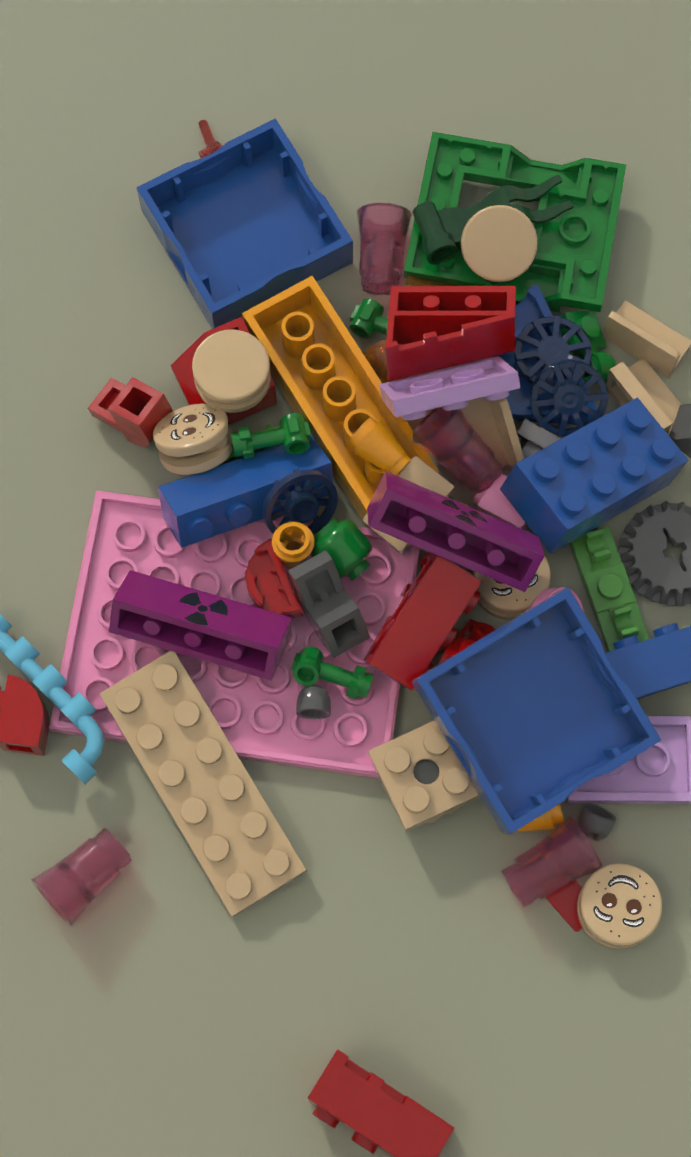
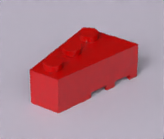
M391 286L385 348L389 382L515 351L516 286Z
M424 553L419 562L423 566L422 570L412 585L408 583L400 595L403 597L394 614L387 618L363 660L412 691L414 686L411 681L435 667L430 662L439 648L443 651L448 648L458 631L454 627L462 612L466 615L471 612L481 595L477 589L482 581L452 561L433 553Z
M337 1049L307 1098L310 1103L316 1106L312 1115L334 1129L339 1122L355 1132L350 1140L372 1154L379 1147L393 1157H438L452 1134L454 1127L410 1097L403 1095L386 1084L383 1079L374 1073H369L349 1060V1056Z

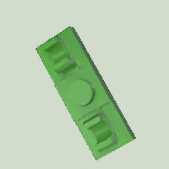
M607 526L589 531L570 542L569 545L607 652L615 650L614 642L637 635L639 642L650 639L610 527Z

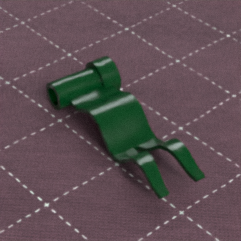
M560 175L553 176L540 185L528 189H521L512 185L501 186L489 193L481 202L470 207H451L437 211L433 202H423L417 205L412 213L424 240L422 248L427 261L430 264H441L452 259L458 252L456 244L461 243V236L466 223L476 212L483 208L494 205L510 206L520 210L531 222L537 224L550 221L562 213L573 209L574 206L571 200L543 210H531L520 204H510L513 201L528 203L539 199L563 182Z

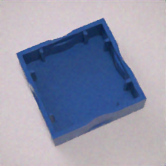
M276 118L226 142L217 151L204 158L184 163L136 187L141 211L212 329L242 317L243 312L310 276H313L317 282L353 263L352 238L326 197L310 181L302 159Z
M568 587L411 681L503 833L512 834L562 803L575 789L585 782L610 773L661 741V738L629 686L616 674L610 665L600 638Z

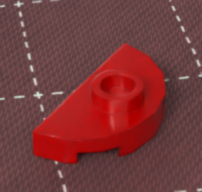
M270 538L257 546L253 556L248 561L247 570L245 571L248 594L258 608L291 617V619L302 617V608L282 562L273 550L272 539Z

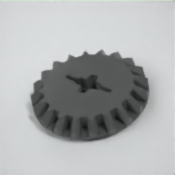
M666 500L662 504L654 506L650 504L646 509L634 515L626 525L620 538L619 555L630 584L642 596L659 604L670 606L691 604V507L686 506L684 501L675 504L669 503ZM667 540L669 543H672L674 548H683L684 551L679 556L680 564L673 556H664L663 553L666 552L668 547Z

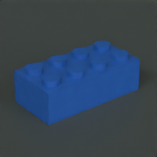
M637 397L516 463L500 490L532 532L539 536L541 543L551 554L669 486L689 460Z

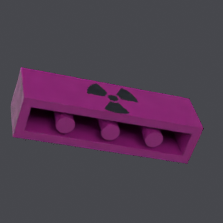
M385 471L367 507L369 527L523 592H526L545 556L539 536Z
M129 570L112 600L109 632L272 681L286 649L291 617Z

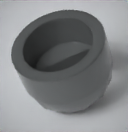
M317 685L306 686L299 692L296 714L307 719L329 717L331 715V700L326 690Z
M585 804L579 816V831L586 838L593 832V840L600 841L610 834L616 822V817L601 807Z

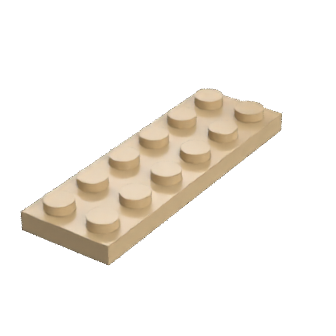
M174 651L167 652L100 693L101 698L231 917L244 911L307 871Z

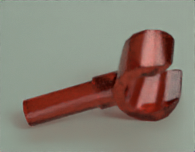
M201 120L198 123L207 146L198 152L200 159L222 147L213 138L207 120Z

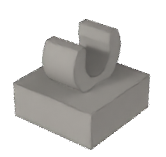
M527 419L524 420L517 432L518 436L527 442L522 450L524 459L561 439Z

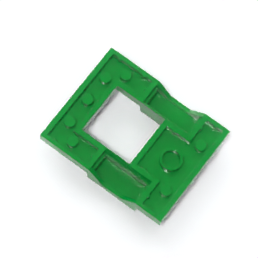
M432 132L417 205L423 202H433L437 211L458 207L463 180L500 187L512 185L521 189H528L540 185L553 176L560 175L563 182L552 188L544 196L535 200L539 201L538 210L547 209L571 200L574 208L545 223H535L534 228L537 234L538 245L532 264L522 275L505 282L489 281L475 274L463 258L461 244H456L458 252L449 261L441 264H430L422 248L424 240L414 218L403 278L446 286H516V305L526 297L527 291L532 286L538 284L550 311L559 312L561 306L601 312L626 164L583 158L559 165L531 160L512 145Z

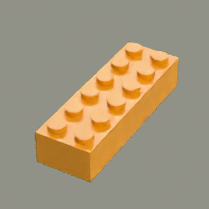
M313 276L242 313V318L249 333L263 344L268 353L271 377L293 412L303 415L305 422L309 423L311 435L332 462L334 477L362 521L368 513L367 507L385 473L382 469L353 452L355 448L348 442L369 417L373 418L377 423L383 422L408 457L411 459L415 456L419 457L439 474L438 468L408 422L402 420L401 416L395 417L382 401L379 384H382V382Z

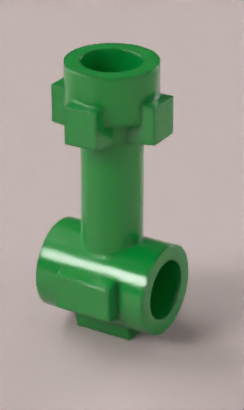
M363 299L361 305L357 304L350 316V330L357 336L366 339L371 338L374 330L387 336L388 318L382 316L384 307L375 300Z
M290 413L280 419L281 428L251 433L249 427L238 428L239 432L231 433L235 458L244 456V459L254 458V450L283 444L288 454H302L309 449V441H312L309 423L305 422L303 415Z
M312 646L305 647L300 653H296L291 667L294 679L299 684L310 686L315 684L319 678L347 688L346 696L354 699L357 696L366 699L374 675L366 672L367 668L356 665L352 672L325 663L323 653L318 648Z

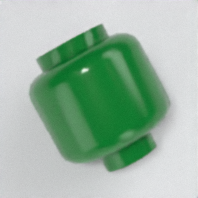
M334 518L314 535V547L310 553L311 556L314 557L326 550L333 559L340 579L347 575L353 581L371 565L366 558L372 551V544L351 520L346 519L339 522Z

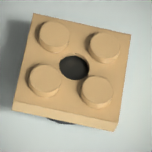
M435 720L368 751L369 758L405 832L424 823H434L445 814L451 815L459 810L462 805L481 797Z

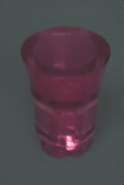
M371 203L357 210L360 237L359 274L361 275V286L366 293L390 295L391 286H399V280L403 275L406 238L412 213L403 206L391 203Z
M443 407L435 408L424 417L413 433V443L435 458L460 484L466 485L477 494L490 488L503 471V466L495 458V453L481 439L461 409L447 411L443 410Z
M569 816L552 833L531 849L515 858V863L501 872L520 904L526 907L537 898L541 901L569 883L597 871L603 865L583 831Z
M104 828L93 839L89 837L76 850L53 867L32 878L31 881L58 915L68 925L72 926L85 908L106 886L121 874L120 870L126 867L132 859L124 846L110 831Z

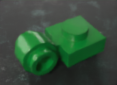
M594 311L565 312L561 315V318L568 319L582 326L581 329L586 333L591 343L592 357L590 365L601 374L605 383H607L609 370L616 366V361L606 352H602L607 345L596 313ZM559 326V330L562 336H564L569 330ZM576 335L567 342L568 345L581 343ZM584 350L570 352L571 355H578L582 360L585 358ZM586 372L583 381L586 382L592 375Z

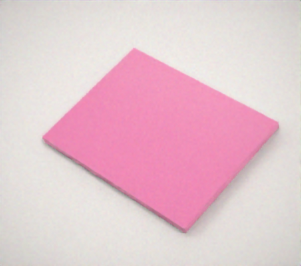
M96 490L60 674L68 681L63 689L72 698L80 692L96 708L97 711L91 717L101 728L103 739L128 743L101 698L100 693L170 651L109 632L112 600L129 570L257 607L248 594L245 571L247 570L248 561L253 556L257 546L273 537L263 519L181 548L163 519L160 499ZM285 516L272 521L273 524L278 527ZM311 520V521L305 523L304 525L309 526V525L312 524L314 521ZM357 526L372 544V551L366 558L371 565L353 581L346 575L341 578V582L345 591L358 606L370 638L335 658L332 657L315 633L304 611L302 617L291 619L286 649L272 681L175 652L239 759L380 779L369 758L368 751L393 740L400 684L363 660L385 621L394 614L403 597L400 595L408 583L412 585L415 581L419 547L410 544L404 553L400 555L371 528ZM311 554L308 556L307 560L312 558ZM281 560L282 565H283V567H284V569H285V571H286V574H287V576H288V578H289V581H290V583H291V585H292V588H293V590H294V592H295V591H296V588H295V586H294V584H293V581H292V579H291V576H290V574H289V572H288V570H290V569H292V568L287 567V566L283 563V561ZM312 646L318 648L323 653L325 663L352 672L356 665L367 668L366 672L374 675L366 699L359 696L356 699L346 696L347 688L318 678L317 682L313 685L321 686L328 693L331 700V715L323 719L299 717L296 714L297 698L299 692L306 686L299 684L294 679L293 670H291L296 653H300L305 647ZM53 705L49 725L51 732L86 737L79 728Z

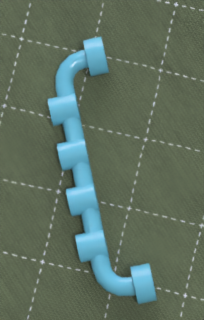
M0 614V651L86 736V747L80 754L73 748L61 760L86 785L98 773L92 766L102 754L104 745L102 730L91 717L97 711L96 708L80 692L72 698L63 689L68 681L51 664L43 669L34 660L40 653L23 636L15 641L7 633L12 625Z

